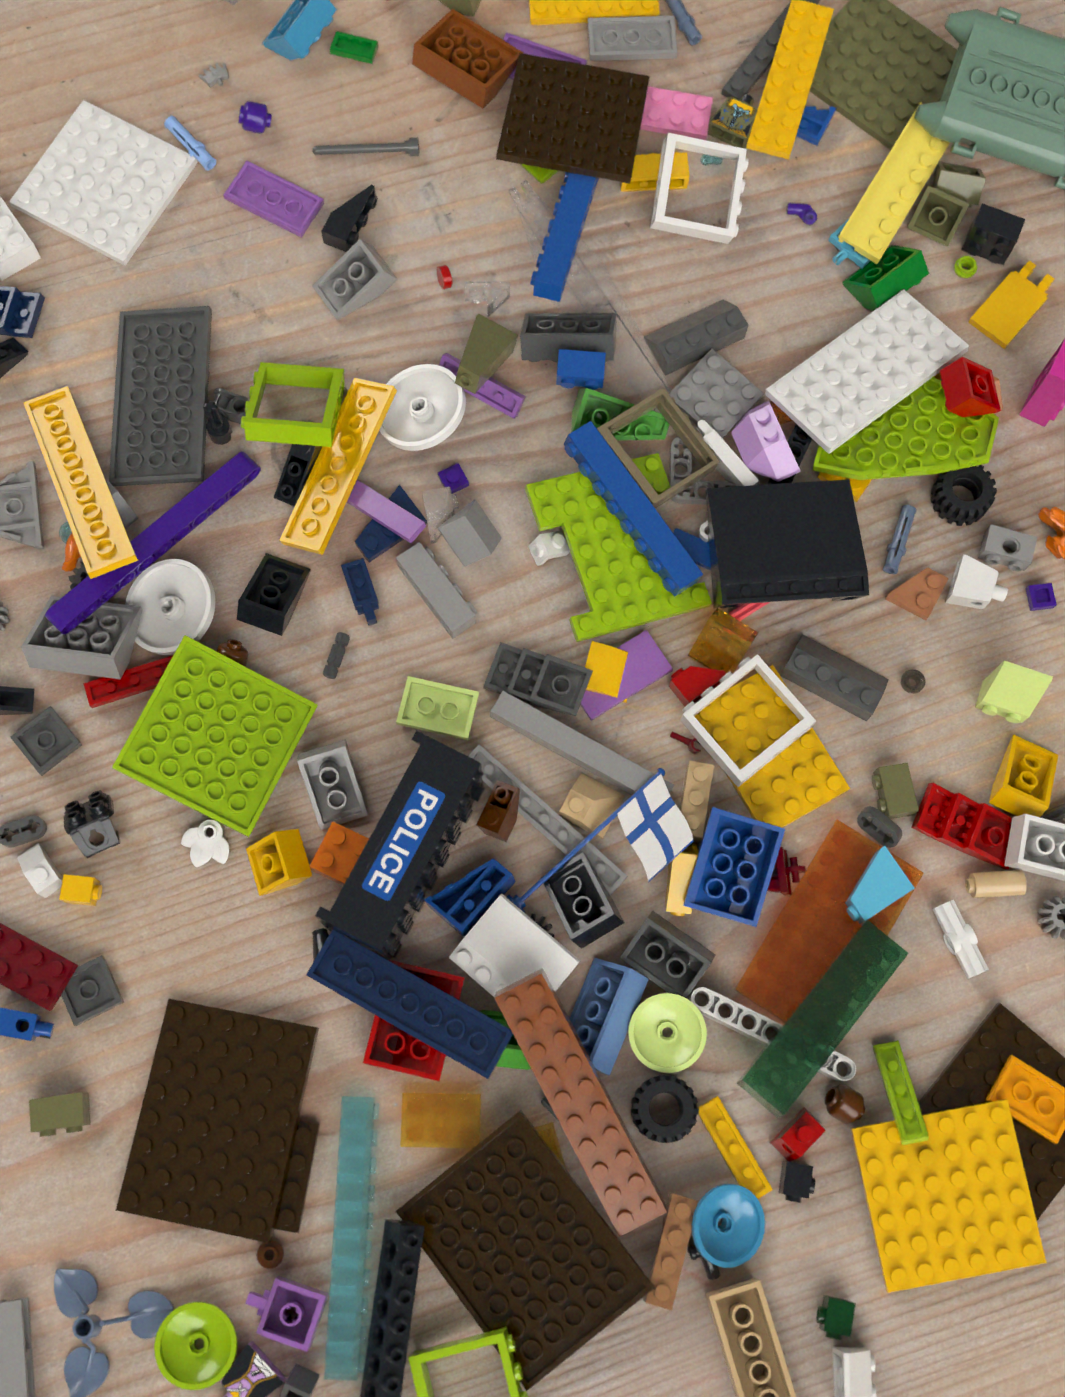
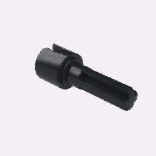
M209 400L208 404L204 403L203 405L208 419L206 429L215 444H226L231 440L230 433L233 431L229 421L221 416L215 402Z

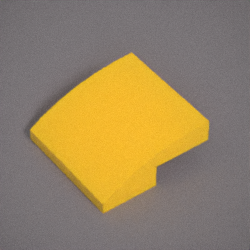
M591 641L585 668L593 670L586 690L617 698L628 652Z

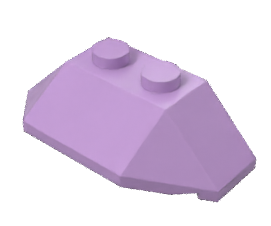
M767 401L750 409L731 432L744 464L750 471L770 477L778 482L801 472L770 402Z

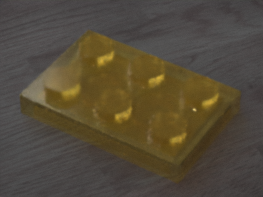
M402 1093L400 1147L474 1148L480 1143L481 1094Z

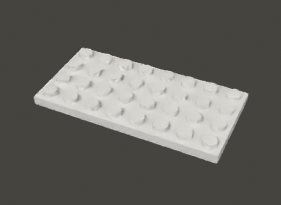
M902 290L766 389L765 395L830 454L938 374L941 369L968 351L969 345L909 293Z

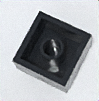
M982 203L969 228L961 250L968 252L970 255L987 259L994 264L1004 266L1018 241L1025 219Z

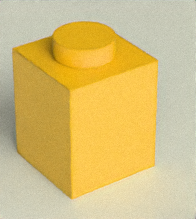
M63 875L59 900L70 904L96 906L97 900H100L102 895V885H100L99 880L94 877Z

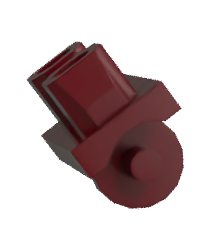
M780 847L774 866L778 870V877H771L767 891L781 893L785 896L792 895L790 874H792V883H799V873L806 872V867L798 866L797 857L790 858L789 867L787 850Z

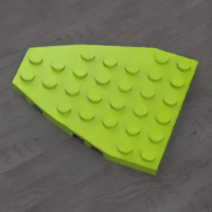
M932 377L830 454L819 445L813 471L856 480L939 474L987 464L990 460L999 417L993 413L961 417L949 412L945 405L946 398L944 389L941 386V380Z

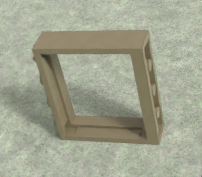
M664 388L597 428L655 509L712 473L720 462L714 454L715 451L708 447L703 440L702 434L695 430L688 416L679 409L674 398H671ZM656 407L702 466L701 469L660 495L656 493L613 436L615 432Z

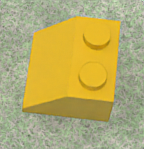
M299 829L275 831L246 848L259 896L297 885L312 877Z

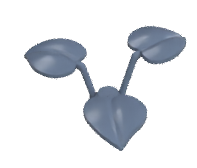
M57 1269L54 1278L57 1306L65 1316L69 1318L78 1317L73 1323V1334L78 1339H82L83 1344L86 1343L89 1348H76L66 1358L64 1375L70 1397H86L92 1394L104 1383L108 1376L109 1359L104 1353H95L96 1346L90 1340V1338L100 1334L102 1326L131 1320V1330L136 1336L141 1339L156 1337L161 1323L173 1311V1305L170 1300L158 1292L143 1291L137 1293L129 1300L128 1309L131 1315L101 1321L97 1315H87L89 1312L88 1305L95 1301L98 1294V1284L95 1277L90 1272L81 1269Z

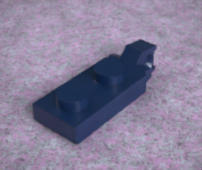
M364 558L342 564V571L355 610H357L358 615L365 614L368 626L376 624L377 620L374 610L379 609V602Z

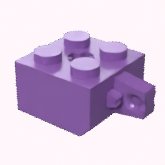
M277 1276L271 1291L266 1289L264 1295L250 1291L245 1304L258 1308L257 1315L262 1316L257 1334L307 1352L314 1340L329 1293ZM292 1307H295L299 1317L296 1316L293 1320L290 1319V1313L287 1312V1308L290 1310Z

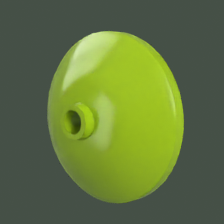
M206 1302L184 1304L173 1310L158 1329L154 1344L156 1363L163 1376L179 1388L200 1390L210 1387L227 1374L235 1360L237 1334L234 1324L222 1309ZM198 1338H201L204 1341V1347L202 1349H199L196 1346V1340Z

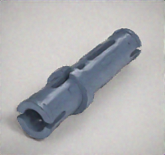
M666 0L678 22V28L684 32L689 44H698L701 41L700 39H702V35L695 25L693 16L688 14L681 0Z
M903 505L901 508V514L892 542L887 547L888 555L883 567V571L886 573L897 574L902 556L906 554V542L917 511L911 505ZM905 522L906 524L903 530V534L901 535V531ZM897 544H899L896 556L894 557Z

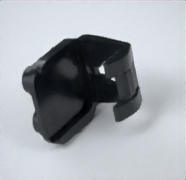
M101 790L91 793L88 796V802L81 804L78 801H72L64 807L66 810L64 812V829L67 834H70L74 843L86 858L121 843L118 831L115 832L110 818L114 814L113 800L110 795L103 793ZM94 829L104 836V840L96 844L89 841L90 831Z

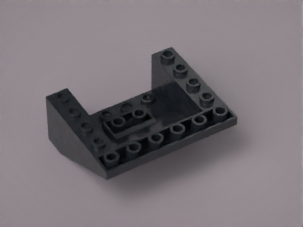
M850 479L706 489L714 609L739 607L750 603L832 598V601L856 600L869 596L868 569Z

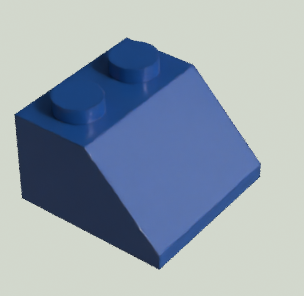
M559 349L556 385H561L564 388H574L577 386L591 390L603 388L606 353Z

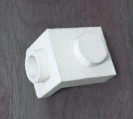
M562 530L539 534L529 545L531 555L537 566L543 565L548 559L567 556L570 553Z

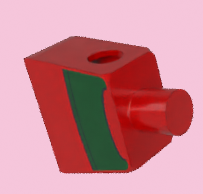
M803 1107L770 1143L790 1162L800 1158L826 1130Z

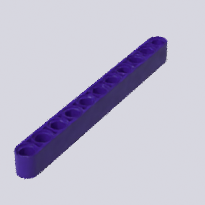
M243 451L235 455L130 541L138 561L92 579L89 576L53 604L45 613V617L62 634L72 631L259 475L261 467Z

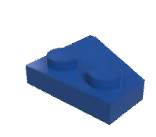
M816 106L805 107L796 137L818 146L835 114L836 107H829L828 110H816Z

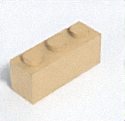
M689 761L686 767L679 810L688 822L693 835V842L699 843L703 838L714 765Z

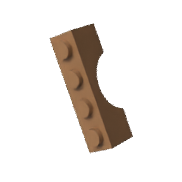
M669 1192L666 1204L667 1213L663 1216L659 1246L648 1277L655 1287L643 1297L645 1303L672 1311L692 1230L693 1215L698 1205L697 1200Z

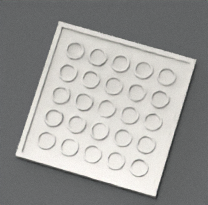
M83 100L9 203L13 208L126 266L198 162L189 153Z

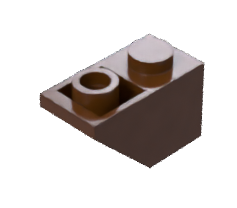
M496 781L476 824L484 834L507 842L517 821L520 789L504 782Z

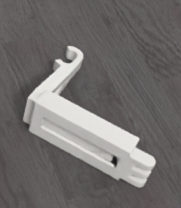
M705 420L698 421L696 430L702 434L703 440L708 447L715 451L714 454L720 461L716 469L725 480L734 483L736 486L758 485L759 480L720 435ZM708 520L699 529V537L705 542H708L709 536L704 532L708 528Z

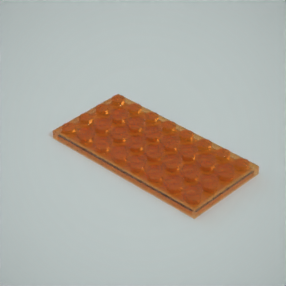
M836 820L808 865L806 872L802 875L800 882L796 885L734 989L805 1036L822 1045H825L914 889L861 924L857 920L853 921L846 911L848 907L845 902L875 852L882 847L839 820ZM891 853L909 881L916 888L924 873Z

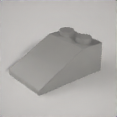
M359 239L313 285V288L334 317L339 320L382 295L397 278L376 249L362 239Z
M346 739L298 754L297 762L320 830L329 828L332 821L342 824L368 815Z

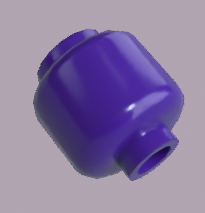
M247 101L244 106H240L238 123L242 124V128L245 131L262 134L265 131V127L270 128L272 114L268 113V108L265 104Z

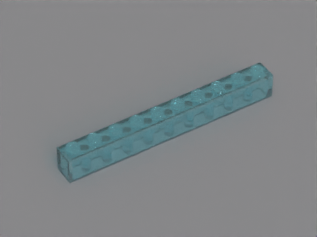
M342 1096L324 1373V1379L357 1381L360 1373L364 1372L365 1355H361V1344H366L367 1326H362L363 1315H368L369 1298L364 1297L365 1286L370 1284V1269H366V1258H371L372 1241H367L368 1230L373 1229V1213H369V1202H374L375 1185H371V1174H376L377 1158L372 1157V1150L378 1144V1130H374V1119H379L380 1103H375L374 1097Z

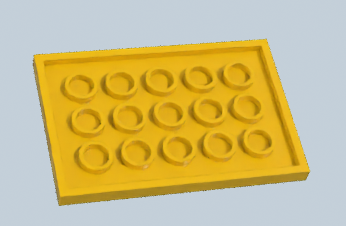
M774 665L769 666V668L786 686ZM759 673L729 688L694 716L740 770L800 722ZM813 728L805 732L741 786L737 787L729 778L753 819L781 828L850 790L849 785Z

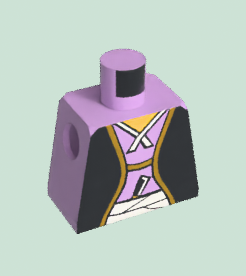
M251 1341L244 1347L222 1379L221 1384L228 1391L223 1397H267L279 1388L287 1378L259 1347Z

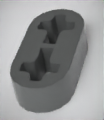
M865 807L857 817V823L861 829L883 846L888 848L895 847L902 838L901 828L875 807ZM871 817L873 820H871L870 822L867 820V818ZM891 833L893 836L889 837L886 834Z
M35 815L6 823L0 827V843L5 847L13 848L40 839L46 834L47 824L43 819ZM32 822L40 825L36 828V833L30 830L24 831L32 827ZM8 830L13 833L19 832V834L12 836V841L4 839L8 835Z

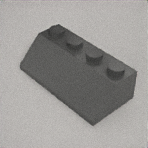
M721 300L644 336L643 339L666 376L702 359L711 349L717 352L744 339L749 325L736 305Z
M525 313L520 333L522 360L530 362L551 360L558 362L559 349L606 353L605 362L614 360L617 313Z
M803 634L780 675L866 722L878 706L889 680Z

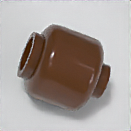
M230 639L218 645L216 652L246 667L248 650L242 646L240 641Z
M845 1084L830 1088L825 1096L824 1103L827 1113L845 1124L853 1123L864 1115L863 1095Z

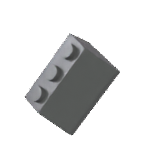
M652 911L620 959L668 993L687 998L712 963L715 954Z

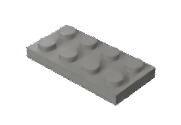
M674 16L588 18L590 61L677 58Z

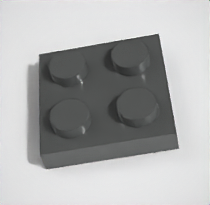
M51 706L10 737L41 776L82 746Z
M102 955L77 967L61 995L74 1026H78L124 1003L105 957Z

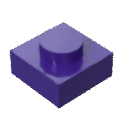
M459 463L438 472V478L448 496L469 486V481Z
M1052 583L1029 585L1026 587L1030 611L1052 609L1057 606Z

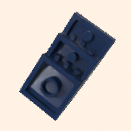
M0 286V335L33 338L45 297L41 293L20 292L16 287Z

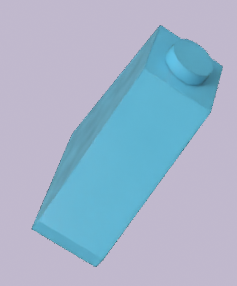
M886 846L875 852L845 902L848 907L846 908L848 915L853 921L857 920L859 924L915 889Z

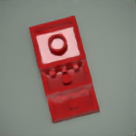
M934 782L928 783L911 828L958 851L1002 869L1009 870V867L1005 866L1012 817L986 803L979 804L961 793H952Z

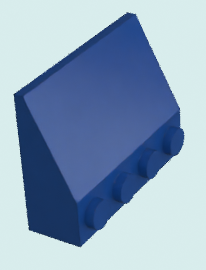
M712 807L683 906L757 927L785 829Z

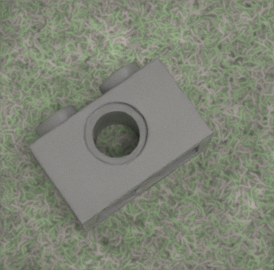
M991 524L984 532L978 558L985 560L988 564L1008 566L1013 571H1025L1032 563L1037 537ZM1003 547H1008L1011 553H1007Z

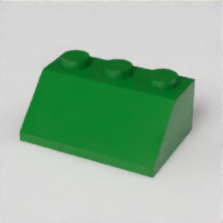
M891 245L886 249L878 264L870 261L842 283L865 309L875 311L902 290L907 291L921 283L922 279L929 274L921 250Z

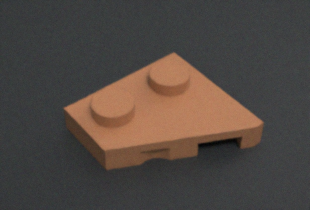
M927 567L889 592L885 599L926 621L949 578Z

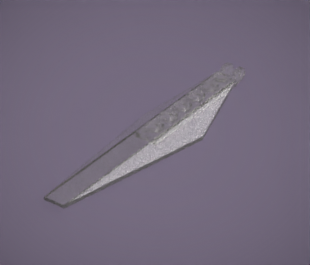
M525 180L521 183V186L528 197L527 199L522 200L520 193L515 187L509 189V192L517 205V210L519 211L536 264L539 253H544V250H542L544 237H549L550 234L547 233L550 219H555V216H553V210L534 193L531 185ZM580 238L561 301H551L562 313H617L614 360H609L607 363L642 401L662 388L669 394L672 389L604 262ZM657 407L652 410V411H655V412L660 413V411L657 409Z

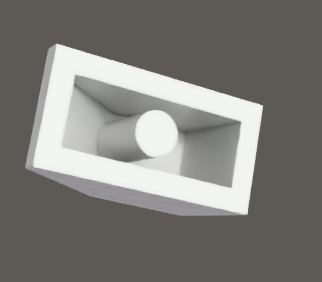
M37 843L17 857L23 874L38 895L47 898L61 888L63 877L40 843Z

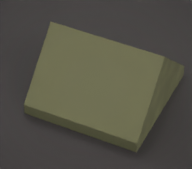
M928 185L907 228L948 247L970 204Z

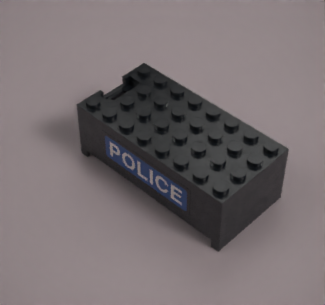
M417 730L412 741L420 746L330 911L320 906L315 915L327 930L332 931L333 929L388 961L391 957L396 958L402 947L400 940L403 934L408 935L414 924L412 917L415 911L420 912L425 904L424 894L427 889L432 890L438 879L436 875L439 866L443 868L450 856L448 854L450 845L455 846L461 836L460 827L462 823L467 824L473 813L471 809L474 800L478 802L484 792V788H482L484 772H482L480 762Z

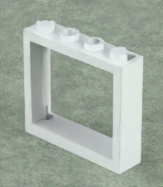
M668 133L662 145L650 228L728 244L737 236L739 229L736 219L742 209V202L739 199L740 194L743 193L745 188L743 172H746L748 167L747 149ZM675 148L736 161L726 229L665 216Z
M758 654L752 659L750 657L745 658L738 665L740 669L732 674L730 671L719 680L721 684L715 689L712 686L706 689L701 694L702 699L696 704L692 701L682 710L684 713L680 719L737 787L741 786L812 728L816 722L813 716ZM755 669L800 722L740 770L694 716L751 670Z

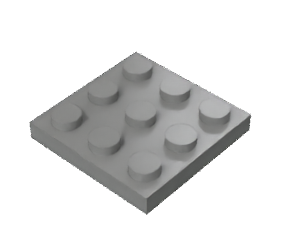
M713 349L669 393V396L674 398L679 409L696 426L698 421L705 420L722 439L764 395L759 388Z

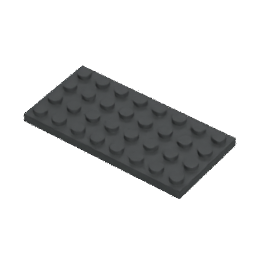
M210 306L120 312L109 482L113 486L204 482L207 416L203 405L204 403L208 404L212 309Z

